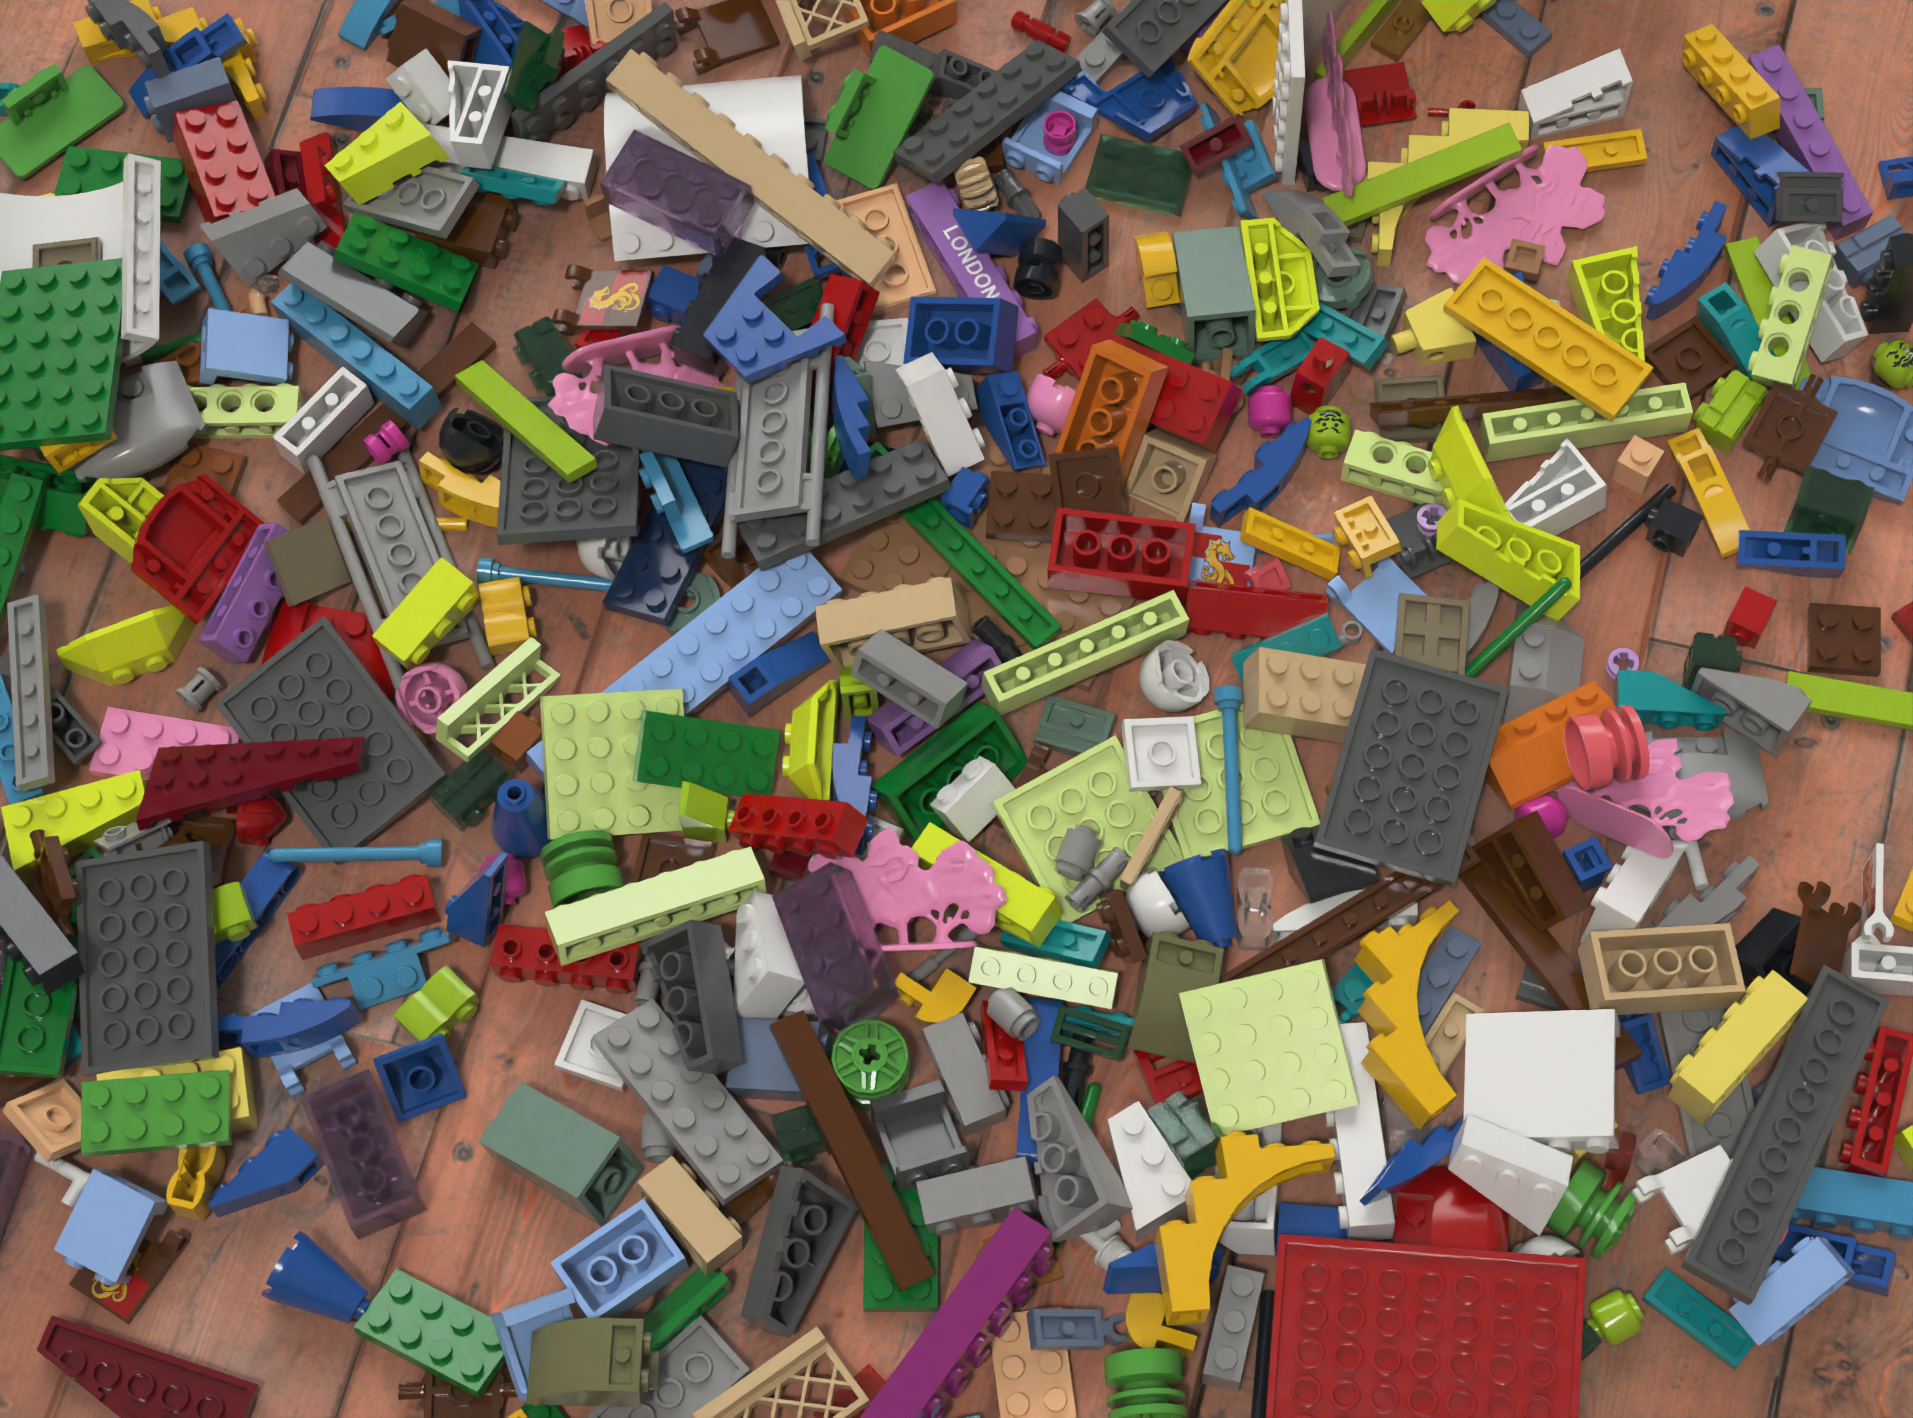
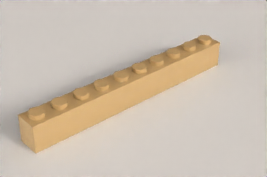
M632 49L629 50L606 78L609 90L849 276L862 280L873 288L895 262V253L892 251L894 246L881 235H878L876 238L866 231L867 225L853 214L848 217L839 210L841 205L828 194L822 197L813 190L815 185L807 177L800 173L797 177L787 170L788 164L775 153L769 156L761 150L762 144L749 133L743 136L734 129L736 124L723 113L717 116L708 109L710 104L696 92L690 95L682 88L684 84L670 72L664 75L656 68L658 64L644 52L639 55Z

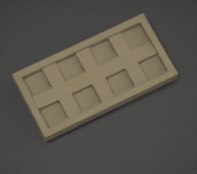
M1400 593L1397 604L1394 655L1465 675L1470 601Z

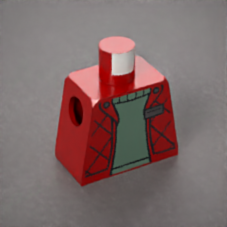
M1320 337L1297 369L1290 394L1292 406L1308 415L1314 413L1318 407L1328 406L1351 372L1350 353L1329 340ZM1313 386L1316 393H1310L1308 391L1311 390V387Z

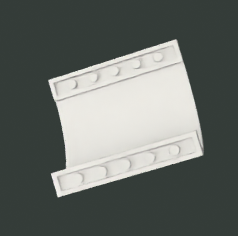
M802 75L693 84L682 87L690 95L694 92L701 95L710 104L708 109L717 116L720 113L728 116L736 124L734 129L743 136L746 133L754 136L762 144L760 149L769 156L775 153L788 164L787 170L796 177L800 173L809 179L803 113L805 105ZM606 93L604 102L605 160L615 261L712 253L718 245L722 246L727 234L765 248L808 244L615 93Z
M128 153L124 159L123 182L86 193L62 196H24L0 193V281L2 271L32 268L34 244L99 237L102 242V260L122 258L121 339H124L121 363L142 354L159 340L161 161Z

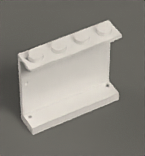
M1615 1009L1466 1014L1463 1121L1467 1114L1566 1154L1570 1153L1571 1150H1586L1590 1153L1601 1154L1608 1152L1609 1149H1619V1142L1615 1135L1616 1037H1620V1021Z

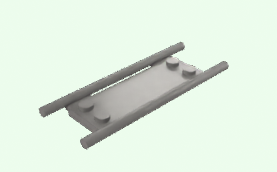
M830 303L822 304L820 319L826 316L833 322L834 305ZM807 329L796 330L792 332L796 336H800ZM832 345L818 350L819 355L809 359L804 356L787 363V368L748 384L735 372L734 392L737 393L739 438L728 463L721 551L723 558L732 559L735 557L738 522L807 512L805 543L812 547L819 545ZM817 369L810 473H806L813 370Z
M409 448L403 453H396L399 461L337 475L330 482L320 457L313 455L307 459L310 472L373 634L440 557L456 568ZM345 517L348 518L386 615L385 619L382 618L344 521ZM473 610L434 646L470 638L482 670H489L495 666ZM379 647L396 691L400 687L404 672L400 663Z

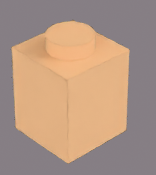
M1634 435L1617 461L1612 480L1643 495L1658 472L1665 451Z

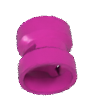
M1060 110L1051 112L1046 116L1043 123V143L1045 149L1055 156L1069 154L1076 143V121L1070 113Z
M391 420L381 425V430L377 434H370L362 440L366 449L380 465L390 463L394 454L397 452L403 453L410 447L406 437Z

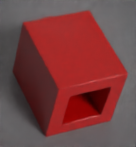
M1745 586L1726 623L1723 635L1729 637L1736 645L1749 646L1755 649L1772 616L1777 600Z

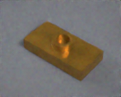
M1403 0L1372 38L1370 47L1398 62L1433 17L1422 3L1416 0Z

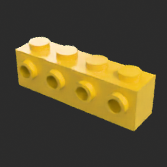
M1713 24L1683 35L1681 58L1684 67L1750 140L1780 128V96Z

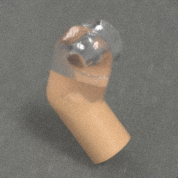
M266 273L253 284L248 293L251 314L269 317L265 298L268 292L275 293L280 286L279 278L276 275Z

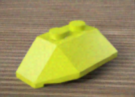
M1274 217L1242 220L1240 222L1241 238L1255 306V338L1257 342L1290 339L1320 311L1311 251L1296 236L1283 228L1281 223Z
M1459 406L1452 407L1433 445L1431 459L1428 461V469L1434 481L1438 480L1442 487L1441 496L1445 507L1450 509L1458 499H1461L1506 518L1513 519L1464 420Z
M99 478L79 502L78 507L94 535L131 564L133 562L134 544L139 529L150 510L164 495L143 478Z
M170 605L145 612L83 635L68 645L56 649L67 670L108 686L122 685L132 681L136 676L147 672L161 671L168 664L176 662L196 624L177 608Z
M837 680L826 682L792 712V723H786L785 744L790 745V756L783 757V777L789 778L790 788L799 798L832 801L833 746L836 743L839 699Z

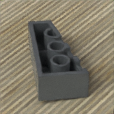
M689 920L640 943L643 954L649 955L653 965L649 969L653 981L660 984L665 997L661 1000L665 1013H670L675 1026L672 1031L687 1070L718 1075L744 1064L721 925Z
M781 1166L740 1316L767 1334L791 1338L857 1209V1205L805 1169Z

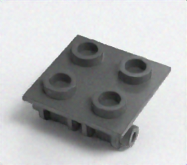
M1428 503L1420 504L1386 519L1401 544L1402 551L1394 555L1404 573L1411 580L1455 561L1436 549V533L1431 538H1428L1419 531L1417 513L1421 507ZM1431 515V519L1426 517L1428 525H1435L1434 521H1439L1438 516Z

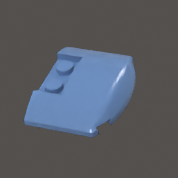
M1830 376L1829 379H1824L1815 397L1822 405L1837 411L1838 414L1808 470L1868 492L1870 497L1903 504L1913 480V406L1896 394L1865 381L1840 376ZM1809 377L1803 378L1798 390H1803Z

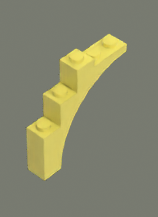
M1449 108L1447 121H1441L1440 136L1409 135L1407 148L1401 147L1400 163L1368 162L1367 173L1362 182L1509 122L1523 151L1527 148L1529 141V111ZM1420 197L1372 216V224H1378L1377 233H1372L1371 253H1377V266L1390 267L1393 243L1400 224Z

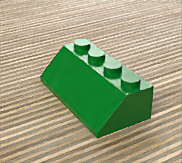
M0 454V506L11 472L44 480L48 485L34 529L41 531L52 529L64 531L66 535L71 537H82L91 531L78 504L99 478L85 477L87 483L79 482L73 468H68L59 474L51 464Z
M978 701L874 782L872 790L878 791V799L886 812L900 828L904 829L907 836L915 843L929 822L944 831L949 829L929 804L937 798L938 792L944 786L951 784L962 773L967 763L981 756L996 764L1010 781L1023 771L1028 760L999 712Z

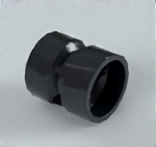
M1038 237L1026 239L1021 243L1018 256L1019 266L1016 268L1013 288L1019 295L1033 300L1053 298L1056 294L1059 278L1057 272L1060 270L1063 256L1061 246L1052 240Z

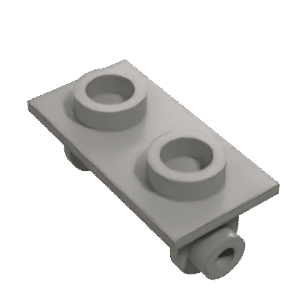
M170 818L153 821L151 822L152 828L139 831L136 821L127 826H116L105 831L103 837L94 840V844L107 851L102 854L103 857L136 852L135 844L140 843L142 850L155 849L173 836L171 828L167 825L171 823Z

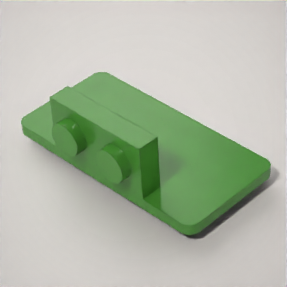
M880 46L867 73L853 69L852 73L844 79L841 87L842 93L837 103L830 108L827 114V123L824 129L836 134L825 156V163L870 189L880 188L895 159L892 151L902 145L935 79L934 71L888 46Z
M52 64L45 70L39 71L31 80L19 88L13 89L1 100L9 118L0 124V158L19 179H26L65 152L68 146L75 145L123 111L125 108L123 100L91 65L81 67L65 79L61 70L55 64Z

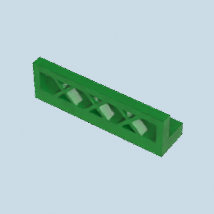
M698 1268L643 1318L645 1332L652 1333L651 1351H661L700 1315L704 1317L733 1291L729 1279L722 1272L718 1273L715 1270L706 1277Z

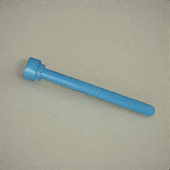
M196 243L191 245L183 254L189 268L194 269L195 272L200 274L215 308L232 311L211 268L213 265V255L208 244Z
M480 557L477 567V584L520 576L521 582L608 591L613 583V580L597 576L503 567L501 563L495 562L493 558Z
M1229 685L1214 689V704L1218 706V711L1222 712L1228 850L1231 854L1238 855L1242 851L1236 712L1240 710L1239 705L1243 703V693L1241 687Z
M427 839V842L420 843V846L273 848L269 852V859L273 862L420 860V864H427V867H442L441 839Z

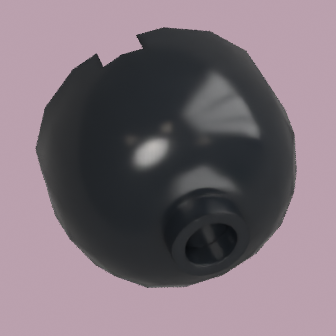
M454 408L448 413L439 431V447L444 457L454 468L463 473H480L491 469L503 456L504 440L498 435L501 428L486 416L473 410L467 409L465 414L457 413L459 408Z

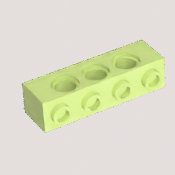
M1795 245L1791 246L1789 255L1783 254L1778 274H1781L1782 278L1779 287L1773 286L1768 301V306L1772 307L1769 319L1763 318L1758 333V338L1762 339L1759 351H1753L1749 360L1748 371H1752V378L1757 383L1773 387L1774 383L1777 382L1789 389L1795 390L1834 267L1832 254ZM1803 279L1809 282L1808 287L1802 292H1795L1791 289L1792 283L1796 280ZM1792 311L1799 315V318L1793 324H1784L1780 321L1786 312ZM1777 344H1785L1789 347L1788 352L1781 357H1775L1770 354L1771 349Z
M287 383L276 386L245 384L242 387H227L221 384H213L209 387L187 385L197 408L206 407L202 412H199L206 429L202 434L197 429L191 439L273 438L305 405V400L299 386ZM234 407H239V409L234 412H228L230 409ZM266 407H273L267 412H261Z
M1355 429L1343 463L1341 481L1418 504H1439L1447 509L1441 496L1442 487L1439 481H1434L1429 473L1428 461L1431 459L1432 451L1416 448L1404 441L1396 442L1389 440L1374 432H1363ZM1377 460H1383V461H1386L1387 463H1386V464H1381V463H1378ZM1409 470H1417L1420 473L1414 474L1411 473Z
M979 944V946L974 948L969 983L1001 989L1010 987L1017 992L1112 1009L1115 1006L1121 971L1098 967L1097 969L1044 956Z

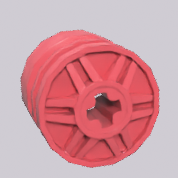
M1622 705L1615 710L1611 708L1605 709L1601 713L1600 719L1594 713H1587L1569 717L1565 721L1564 743L1570 770L1580 789L1590 791L1608 787L1612 783L1613 777L1616 781L1625 783L1630 778L1639 780L1648 775L1649 750L1647 738L1641 720L1632 706Z

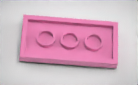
M107 707L99 734L103 744L95 749L89 771L93 776L111 778L140 770L148 782L159 747L242 743V740L235 730L228 726Z

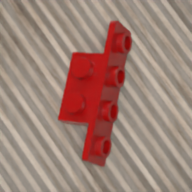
M324 132L301 141L299 145L308 202L327 225V228L314 237V242L319 244L322 240L337 248L346 230L339 182L324 166L335 157L332 137L328 132Z

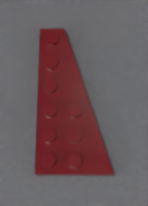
M341 737L159 747L136 818L139 831L152 828L151 822L170 817L171 822L185 819L184 813L201 808L211 812L263 798L262 792L281 787L282 792L295 789V783L312 778L317 782H322L361 771L367 749L364 737Z
M52 1315L37 1348L41 1355L120 1418H248L260 1389L258 1384Z

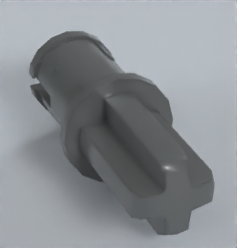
M1006 168L998 172L1003 180L1001 181L999 176L995 175L993 181L1006 197L1007 206L1015 209L1018 215L1041 219L1042 213L1030 198L1029 189L1022 187L1012 170Z

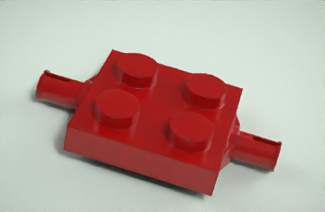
M1097 298L1092 300L1044 335V342L1054 352L1057 361L1043 370V375L1055 379L1062 373L1067 372L1080 382L1092 345L1109 340L1112 333L1114 334L1118 323L1130 324L1131 320L1139 319L1140 316L1137 310L1135 311V308L1131 306L1116 317L1109 313Z

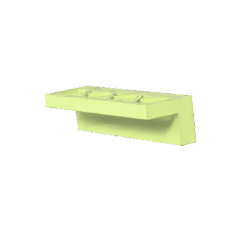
M530 637L437 718L436 740L468 763L490 743L517 710L523 714L540 699V696H544L560 681L561 674L540 660L541 644ZM533 670L547 678L542 683H526V677ZM507 693L523 694V700L520 703L503 704V697ZM484 713H499L500 720L496 724H480V717ZM460 734H476V741L468 748L458 742L456 738Z

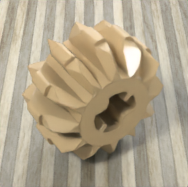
M981 156L971 157L953 171L967 210L989 211L992 207L998 205V192L984 158Z

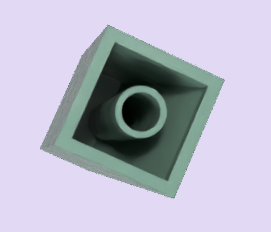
M1239 226L1173 232V249L1177 265L1176 276L1184 341L1188 343L1186 350L1195 354L1190 365L1202 364V362L1211 363L1213 359L1221 357L1223 347L1233 350V359L1242 360L1249 357L1251 352L1255 350V306Z
M523 1082L507 1097L504 1107L494 1121L487 1125L483 1136L479 1140V1143L493 1158L600 1227H603L608 1222L645 1169L621 1137Z

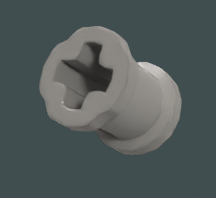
M1092 0V4L1084 12L1079 11L1074 16L1077 26L1088 36L1095 37L1100 32L1099 27L1108 18L1113 19L1117 14L1116 6L1111 0Z
M201 666L196 670L197 675L184 688L179 687L175 691L179 698L197 713L202 709L201 704L214 691L219 692L223 688L218 680Z

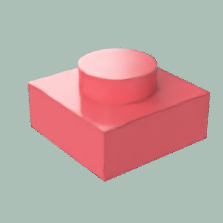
M1274 555L1269 556L1244 572L1250 586L1287 590L1292 587L1279 558Z

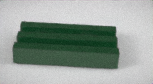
M1060 1005L1050 1042L1120 1062L1130 1026ZM1064 1016L1121 1032L1120 1037H1112L1063 1022ZM1060 1030L1117 1046L1116 1051L1059 1035Z

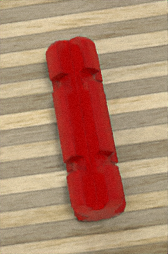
M1018 10L1012 17V28L1020 32L1025 30V35L1047 45L1052 44L1053 48L1063 53L1070 46V35L1062 31L1055 32L1056 28L1035 17L1030 19V15L1021 10Z

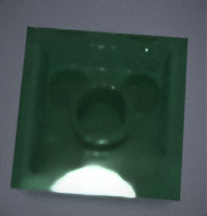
M1806 467L1793 499L1784 532L1846 535V553L1851 554L1863 527L1874 488L1865 485V483L1857 479L1847 480L1834 476L1824 469H1810Z

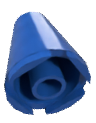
M511 779L502 784L496 798L491 821V832L495 842L503 852L514 854L517 859H533L539 857V853L544 846L555 840H550L547 836L545 795L521 779Z
M1226 849L1210 851L1212 857L1208 859L1199 854L1164 868L1165 871H1159V877L1175 900L1177 907L1184 915L1197 939L1209 941L1215 947L1223 949L1232 947L1231 940L1237 937V928Z
M299 1231L294 1236V1239L299 1241V1243H296L293 1249L289 1247L285 1249L266 1282L272 1289L268 1288L262 1291L261 1295L268 1300L350 1324L354 1318L359 1320L371 1303L370 1300L366 1299L368 1290L308 1234Z

